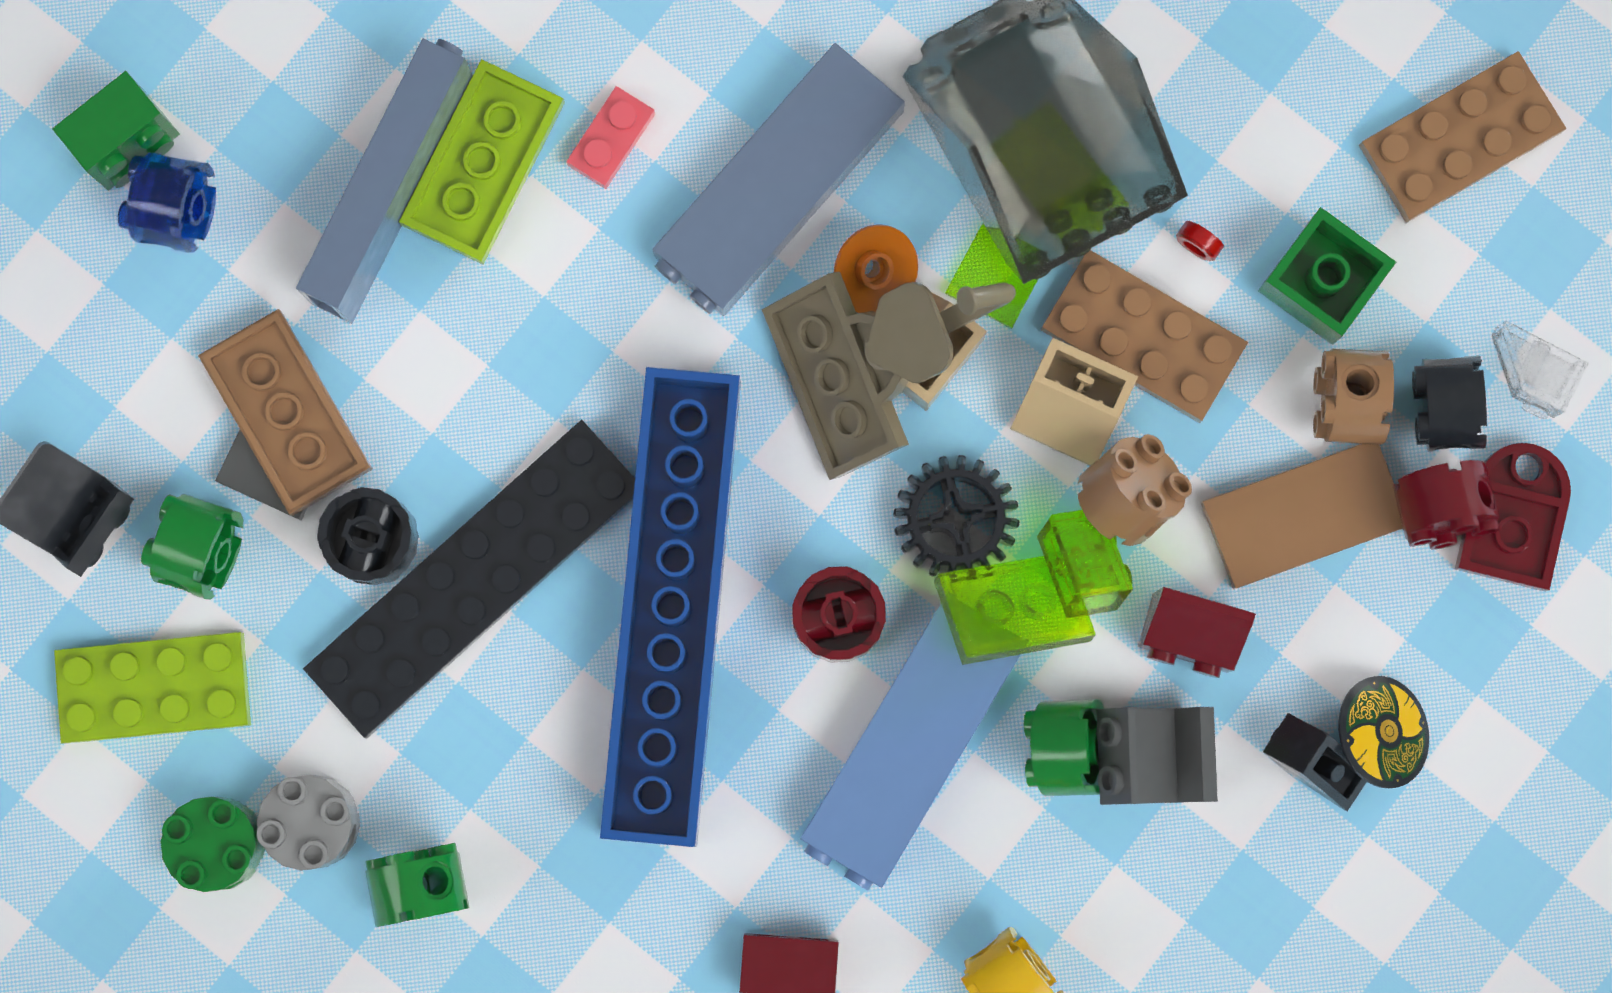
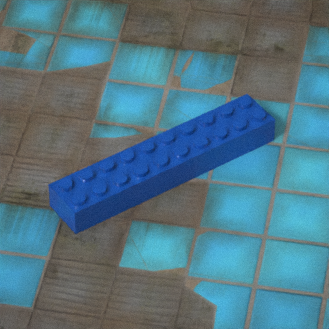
M646 367L600 839L697 847L741 390L740 375Z

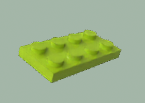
M481 59L399 220L401 226L484 265L565 104L564 98Z
M242 632L54 650L61 744L251 726L245 639Z

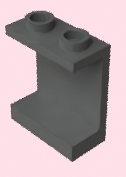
M1120 707L1096 709L1100 805L1218 802L1214 707L1146 709Z

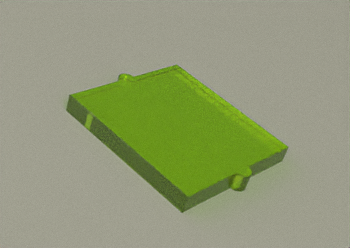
M982 223L945 294L957 300V293L961 287L976 288L1003 282L1013 285L1016 290L1014 299L1010 303L986 314L989 318L1012 329L1050 257L1021 243L1019 236L1010 237Z

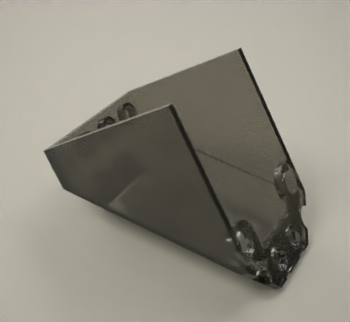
M998 0L993 5L953 24L952 27L927 38L920 48L923 58L919 63L909 65L902 76L1003 259L1023 284L1046 276L1051 269L1074 257L1087 254L1092 247L1115 235L1128 232L1133 225L1156 213L1167 211L1174 203L1188 196L1138 58L1075 0Z

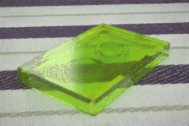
M1063 552L1064 557H1065V559H1066V561H1067V558H1068L1067 553H1066V552ZM1060 553L1055 554L1056 559L1054 554L939 573L936 576L934 584L962 665L1081 644L1093 640L1096 633L1089 613H1076L1087 611L1081 592L1074 593L1073 588H1078L1079 586L1078 583L1074 584L1069 579L1068 571L1072 569L1071 564L1065 567ZM1072 573V578L1076 580L1074 573Z

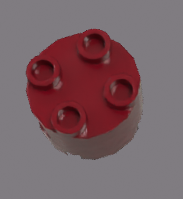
M1480 460L1460 461L1462 470L1449 469L1448 463L1439 464L1407 474L1398 479L1399 484H1393L1405 539L1408 540L1409 546L1429 544L1431 550L1443 549L1456 545L1458 543L1456 536L1464 535L1467 532H1471L1472 536L1477 537L1489 535L1500 530L1498 524L1499 514L1486 463Z
M847 566L827 567L812 574L799 588L792 604L793 628L800 644L814 657L830 663L850 662L866 655L877 644L886 622L885 601L879 587L865 574Z

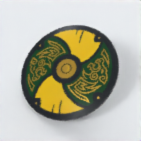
M1385 676L1365 678L1349 690L1341 705L1338 719L1339 739L1348 763L1363 780L1373 786L1392 789L1408 784L1422 770L1429 751V727L1420 702L1404 684Z

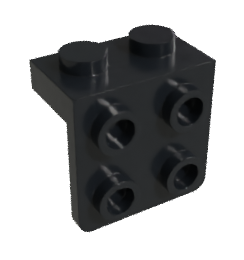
M43 441L35 447L0 498V525L52 554L66 569L82 577L86 569L95 565L100 559L104 549L103 544L112 531L119 528L127 519L130 505L134 498L110 479L51 443Z

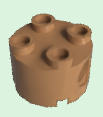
M1332 348L1330 351L1323 352L1321 367L1315 368L1313 379L1314 394L1321 395V411H1315L1313 420L1314 438H1322L1325 442L1382 445L1386 442L1390 424L1381 422L1384 421L1387 413H1392L1394 402V368L1392 359H1388L1390 355L1388 351Z
M1146 434L1141 438L1128 437L1120 439L1099 460L1091 464L1079 476L1078 484L1082 482L1083 490L1078 494L1079 505L1087 520L1100 534L1110 540L1114 536L1126 539L1121 544L1127 546L1145 542L1168 519L1174 518L1184 507L1185 499L1192 493L1189 479L1180 473L1175 462L1165 453L1162 442L1150 434Z

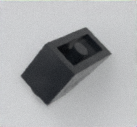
M1287 713L1280 726L1273 732L1270 741L1263 750L1265 755L1287 773L1347 812L1366 784V781L1348 763L1341 744L1328 733L1290 713Z

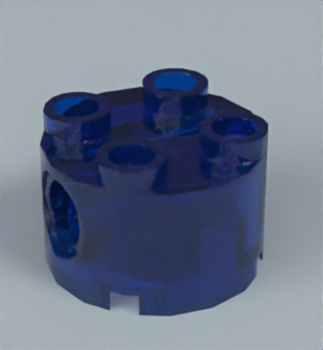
M149 152L145 157L135 155L130 161L128 168V179L131 182L128 199L122 202L118 211L119 227L128 229L130 237L136 243L167 246L175 251L185 253L195 252L199 248L194 243L195 239L205 240L214 216L216 187L208 186L207 177H215L213 168L207 162L174 158L157 152Z

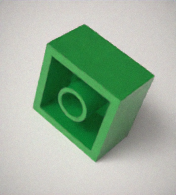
M124 71L52 128L84 170L108 191L114 186L120 188L131 182L138 174V167L150 158L158 159L165 155L174 146L173 140L180 135L152 98L127 71Z
M1320 207L1264 281L1258 292L1333 345L1345 334L1397 262Z

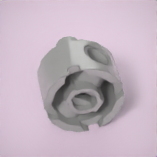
M316 775L288 777L274 786L262 801L257 817V839L268 855L282 866L300 871L328 867L343 859L356 843L360 828L359 813H357V806L354 803L355 800L350 792L335 780Z

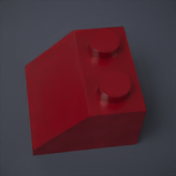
M1162 587L1152 594L1138 647L1149 650L1148 659L1168 665H1174L1176 658L1194 663L1193 672L1219 678L1221 671L1229 673L1235 670L1256 613Z

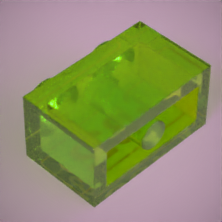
M1083 510L1057 513L1050 516L1037 535V539L1066 618L1118 610L1133 590L1131 571L1123 563L1116 545L1117 536L1110 540L1100 534L1087 520Z

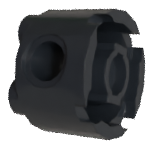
M1481 356L1422 359L1421 366H1414V371L1412 372L1413 399H1422L1423 412L1417 413L1415 418L1416 445H1426L1428 452L1448 448H1486L1487 435H1477V433H1481V426H1487L1484 372L1479 370L1482 362Z
M360 487L336 497L328 504L320 517L317 533L319 548L322 550L323 557L332 570L360 584L378 585L390 583L398 579L408 569L417 553L419 535L416 519L413 515L410 514L404 504L380 489Z

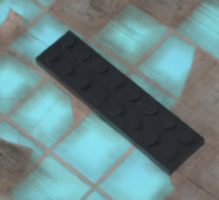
M581 419L308 663L303 670L356 730L367 739L633 500L635 477Z

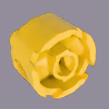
M1013 927L1005 929L986 948L964 961L966 967L964 970L965 975L961 978L969 993H1054L1050 986L1057 981L1042 959L1023 937L1014 942L1017 933Z

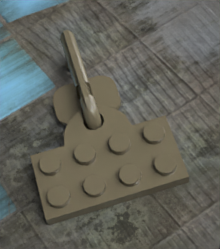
M833 272L762 309L829 480L845 476L909 445L892 400L904 391L908 381L920 383L944 372L950 366L953 358V345L949 333L1010 303L1016 295L1013 285L1003 282L976 288L961 287L957 293V304L939 312L930 290L921 283L911 282L884 294L879 300L876 312L868 311L857 314L841 273Z

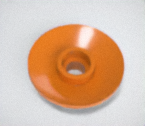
M870 225L856 231L845 241L835 260L834 272L841 273L856 313L876 312L879 300L884 294L903 284L916 282L918 257L912 242L903 232L888 225ZM872 260V270L865 274L866 266Z

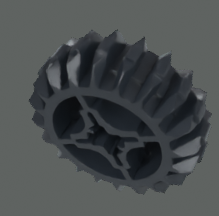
M964 455L958 456L956 469L949 468V461L946 456L940 457L938 460L940 472L936 474L931 465L928 463L923 464L921 470L926 480L922 482L917 476L911 474L907 478V482L916 490L915 493L912 494L908 491L900 490L897 496L899 500L909 504V508H895L893 511L895 518L907 519L908 523L894 529L895 535L905 536L910 534L911 540L901 546L902 552L904 554L909 553L917 547L921 553L915 557L913 565L916 568L920 567L926 558L933 561L928 573L931 577H936L940 565L948 567L946 578L947 581L951 582L956 578L957 567H963L964 577L969 581L974 578L972 565L975 563L978 564L984 574L992 570L986 558L988 555L992 556L996 561L1002 562L1006 555L997 547V544L1001 543L1012 547L1015 543L1014 537L1003 532L1004 528L1016 529L1020 523L1016 518L1005 517L1006 512H1012L1018 508L1016 500L1002 502L1001 497L1007 495L1012 489L1010 484L1006 483L995 489L992 484L997 480L1000 472L994 469L986 479L979 474L984 466V461L980 459L975 462L972 472L965 470L966 457ZM955 482H963L976 487L987 497L990 504L966 503L961 498ZM941 484L944 507L940 512L918 520L917 513L921 500L931 489ZM951 497L954 507H957L959 514L967 513V515H971L969 522L964 521L962 524L964 527L960 533L962 541L953 523L941 522L943 515L949 516L950 514L948 509L952 504ZM994 517V529L990 540L981 549L971 553L969 544L970 527L978 522H983L984 519ZM942 532L947 534L951 538L954 548H956L957 556L937 551L928 544L922 533Z

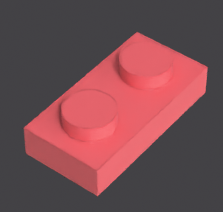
M615 86L566 161L567 165L599 186L607 189L655 116V110Z

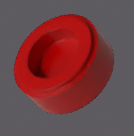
M1185 221L1176 234L1178 242L1185 249L1206 261H1215L1224 248V244L1218 237L1192 221Z

